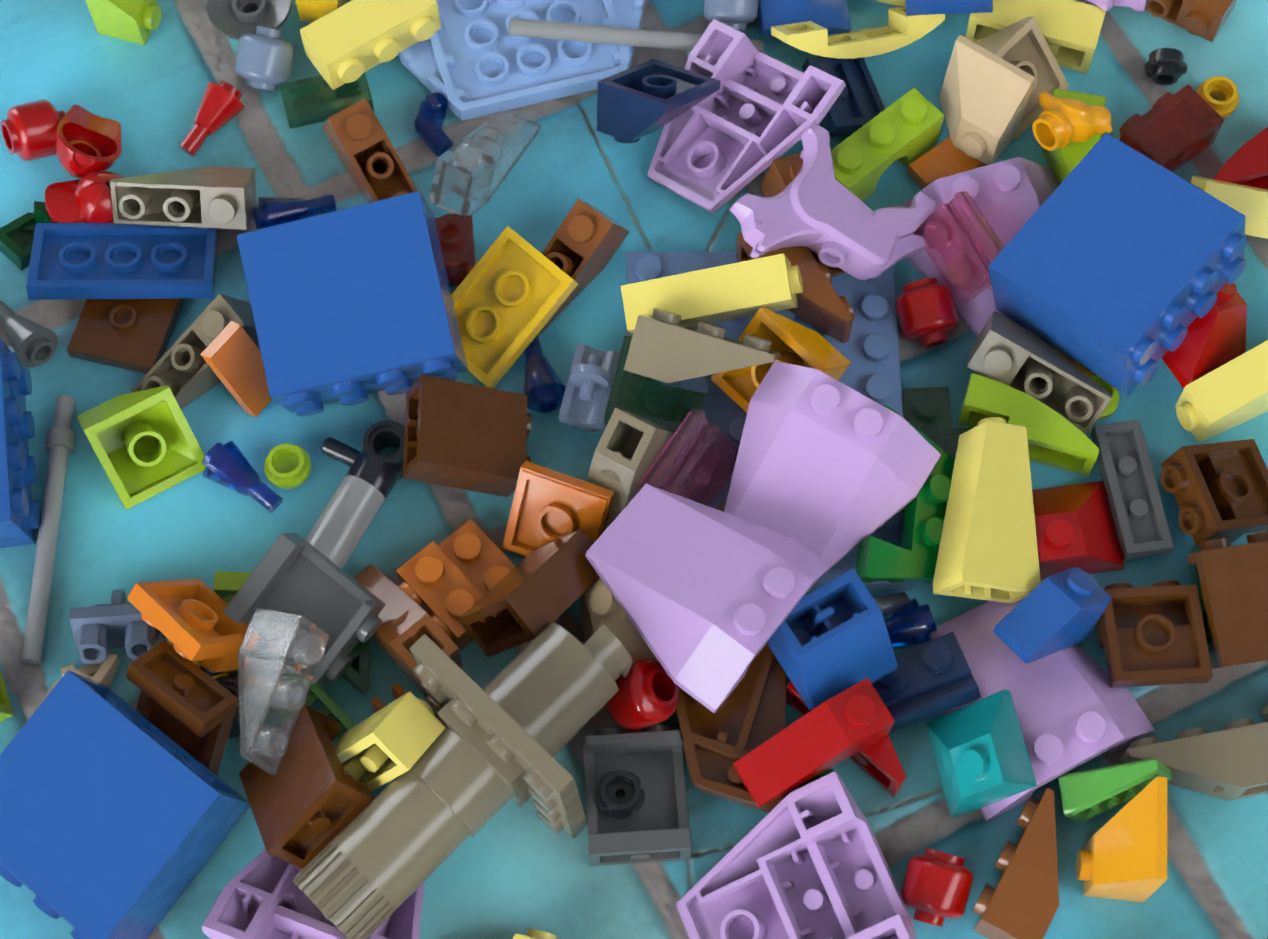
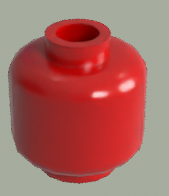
M45 99L13 106L8 110L6 120L1 121V131L8 151L11 154L17 153L26 162L57 155L55 147L56 131L59 122L66 113L63 110L57 111L53 104Z
M936 278L922 279L904 285L902 287L903 293L895 300V309L903 337L909 341H920L922 348L946 343L948 341L947 333L953 331L959 324V317L950 287L938 284Z
M653 659L640 660L632 664L625 678L621 675L615 681L619 691L606 703L611 716L622 727L631 730L643 729L663 722L674 714L678 704L679 687L672 681L660 662Z
M925 848L924 855L918 854L910 858L901 896L907 906L915 909L913 919L943 927L945 918L958 919L964 915L973 883L972 871L964 866L965 858L930 848Z

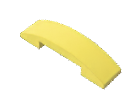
M905 7L888 9V26L828 35V29L812 21L773 26L771 27V35L799 50L813 55L838 59L864 58L891 52L911 44L945 20V14L906 15Z

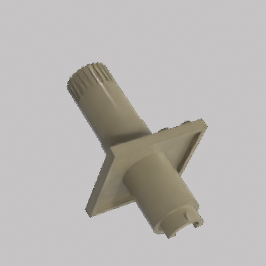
M551 622L484 689L476 684L426 634L410 648L417 663L413 672L422 681L420 686L429 695L426 699L435 708L434 713L445 729L409 771L396 777L292 879L298 888L348 939H367L470 836L473 837L510 799L521 807L531 797L533 799L532 803L538 809L537 815L556 834L564 829L574 838L587 825L575 778L553 756L619 691L615 681L621 675L625 678L633 664L629 652L605 625L586 643L582 644L563 627Z

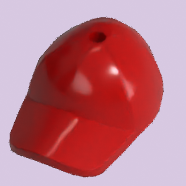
M73 105L59 122L55 136L56 154L65 171L72 177L82 179L89 172L108 170L118 159L122 151L120 123L97 116L79 105Z
M93 171L87 173L82 179L50 184L45 190L44 197L50 219L54 223H114L110 181L111 179L125 178V176L110 171Z

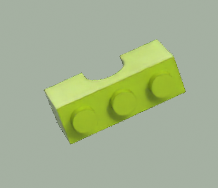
M912 88L831 150L835 180L840 182L863 202L875 193L879 178L893 162L898 160L907 168L910 163L938 144L944 114L919 91Z

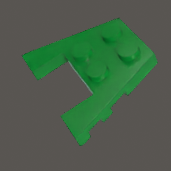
M883 405L884 407L888 408L889 410H891V411L897 413V412H896L894 409H892L891 407H889V406H887V405ZM910 422L908 423L941 456L918 495L905 506L901 547L873 536H868L859 543L856 573L863 583L874 581L904 583L909 580L933 582L955 459Z

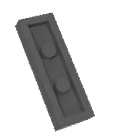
M1140 420L1095 425L1090 434L1093 443L1099 448L1097 460L1123 560L1170 554L1174 545Z

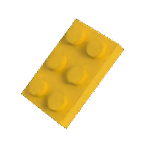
M509 226L503 230L452 293L468 371L489 388H494L578 285L575 280Z

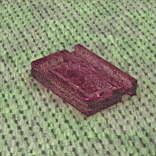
M968 191L956 193L954 199L949 203L943 204L925 219L914 232L915 235L924 236V241L928 246L925 249L926 253L947 286L950 287L952 294L959 304L970 302L991 285L988 265L1004 248Z
M691 410L639 481V484L642 487L648 484L709 506L733 472L739 449L715 424H710L704 418L706 414L702 410Z

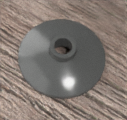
M207 0L206 8L210 22L215 29L229 38L239 40L243 34H256L257 25L279 29L289 17L292 2L291 0Z

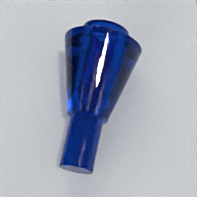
M332 194L308 200L304 198L259 197L258 206L252 208L253 219L256 229L259 230L336 211V202Z
M536 336L524 350L526 362L523 395H527V408L529 410L549 413L556 410L562 404L566 387L547 358L544 357L539 337Z
M233 440L225 445L221 442L216 443L203 458L202 464L206 466L203 477L245 496H251L271 513L281 504L283 498L261 481V477Z
M916 598L884 618L892 646L922 644L931 640L930 633L937 631L929 605L919 606Z

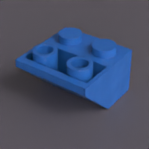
M854 569L805 595L767 642L810 711L866 678H869L873 684L898 668L882 611Z

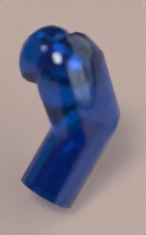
M432 92L421 102L414 128L437 157H442L453 148V142L442 130L448 101L441 93Z

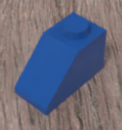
M1076 566L1043 580L995 626L993 632L1028 664L1088 640L1112 597L1097 584L1093 576Z

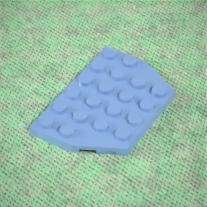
M436 0L441 29L435 32L429 39L417 42L398 53L400 62L460 120L464 121L598 89V81L631 67L635 46L509 35L510 18L639 29L645 0Z

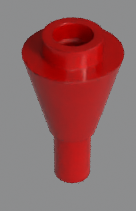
M221 80L219 84L209 82L194 120L195 125L179 147L194 157L209 135H213L245 108L240 101L242 94L225 81Z

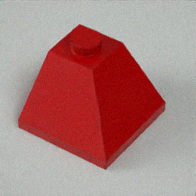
M1226 282L1217 292L1216 302L1208 314L1203 318L1197 316L1187 327L1188 332L1182 344L1175 351L1170 352L1168 350L1161 357L1183 388L1246 352L1247 304L1237 292L1235 283L1228 284Z
M1103 481L1032 490L1041 581L1076 566L1088 574L1124 569L1125 564Z

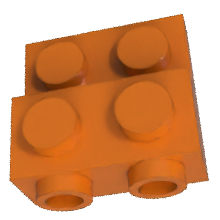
M469 519L439 545H436L433 541L398 568L396 573L399 580L398 587L430 615L461 651L474 639L458 619L516 566Z
M200 578L136 583L127 597V600L141 612V618L148 625L159 629L173 643L174 650L180 656L191 661H197L199 665L213 673L245 669L263 640V637L248 623L237 624L225 615L223 611L228 604Z

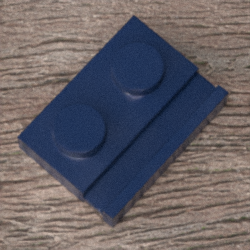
M807 57L802 66L803 73L811 65L843 80L846 84L823 118L830 137L852 135L885 110L864 58Z
M954 632L895 654L898 668L872 684L895 720L889 733L981 698L978 685L974 680Z

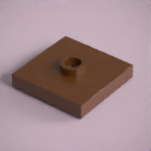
M185 298L86 299L67 347V352L73 358L147 374L165 354Z

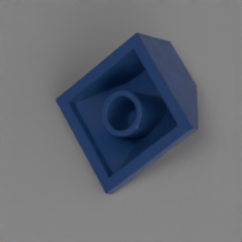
M651 59L598 81L597 131L613 136L614 140L620 143L638 142L641 137L657 131L718 91L721 81Z

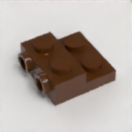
M1254 439L1182 446L1161 464L1163 468L1161 484L1165 491L1174 494L1181 510L1179 513V526L1185 534L1192 536L1196 547H1200V543L1204 541L1229 538L1230 543H1233L1244 534L1268 531V469Z
M1166 580L1157 582L1151 587L1133 588L1130 583H1114L1103 589L1112 598L1099 619L1096 628L1099 647L1105 648L1111 688L1208 683L1211 680L1213 674L1197 584L1180 585L1178 581Z

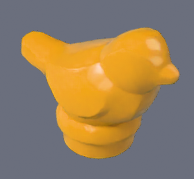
M1047 91L1039 94L1038 101L1044 111L1033 122L1032 130L1035 139L1044 149L1053 151L1057 148L1066 147L1070 142H1084L1093 135L1112 132V117L1106 107L1089 106L1077 99L1055 98Z

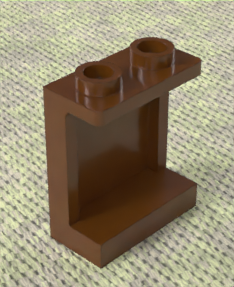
M1268 531L1247 535L1248 544L1231 546L1229 538L1204 541L1200 543L1201 551L1187 555L1188 564H1196L1213 646V649L1208 650L1212 669L1268 660Z
M164 640L128 665L126 678L141 690L136 710L215 775H218L239 698L191 660L180 656L173 646Z
M306 704L300 707L239 772L267 853L301 869L315 858L373 800L368 786L349 777L343 770L332 744L334 738L341 732L339 723Z

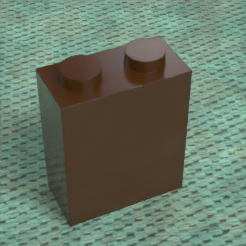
M422 374L406 393L403 478L509 497L516 489L520 467L525 461L531 462L530 456L527 455V438L531 431L532 417L531 414L527 413V395Z
M581 529L532 551L458 619L487 657L535 639L600 578L585 557L586 552L594 542Z

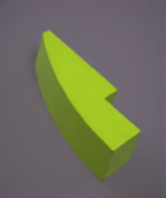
M971 374L957 425L974 428L978 426V422L982 419L990 417L1004 418L1007 424L1027 428L1029 461L1089 476L1098 458L1099 448L1080 429L1058 412L1032 396L1002 382L978 374Z

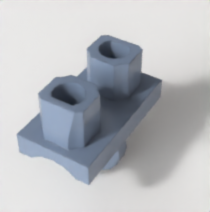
M577 343L559 413V422L571 424L573 428L591 432L605 430L622 362V352L600 351Z
M123 589L112 591L111 604L70 608L69 621L77 651H79L81 661L84 664L102 663L108 657V649L125 648L127 657L135 660L166 640V636L159 629L148 625L141 618V612L131 602L127 603L126 594Z

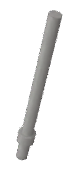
M510 18L509 35L683 51H692L702 36L699 34ZM749 39L755 48L763 53V40Z
M66 395L58 396L56 399L53 428L47 430L45 449L49 452L22 654V663L28 665H39L42 662L68 455L74 452L76 433L72 430L75 399Z

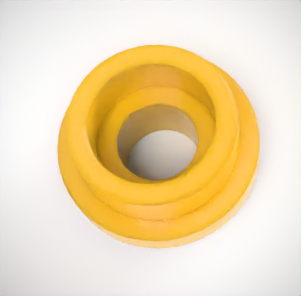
M1211 77L1199 85L1195 93L1196 106L1209 117H1227L1238 106V89L1235 83L1226 77Z

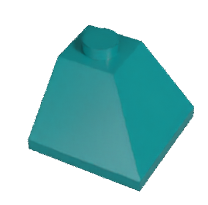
M1004 689L925 724L951 818H958L1037 786L1010 690Z

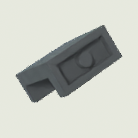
M281 533L223 613L237 624H250L310 673L307 679L314 685L328 682L330 679L336 682L346 672L353 661L349 653L359 640L365 643L377 631L382 623V619L378 615L386 604L297 533Z
M652 725L643 728L642 732L622 734V731L617 728H602L593 731L592 736L583 737L590 866L690 860L691 836L690 828H688L681 730H671V727L667 725ZM622 770L634 773L641 780L640 788L645 792V800L642 807L638 811H632L631 816L625 819L612 818L607 810L602 811L596 803L595 795L596 791L600 789L599 781L605 774L611 771ZM619 790L615 795L618 799H622L625 793Z

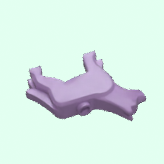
M812 121L803 130L801 135L804 149L800 157L803 159V165L797 177L780 194L774 197L763 198L746 193L729 209L740 222L744 241L753 247L750 254L752 258H758L771 251L785 247H808L818 254L823 264L829 267H839L856 279L867 280L878 277L893 264L906 257L921 253L930 245L926 237L912 233L932 213L936 201L919 191L913 196L911 206L901 207L894 205L893 207L879 208L873 212L857 196L835 180L829 131Z

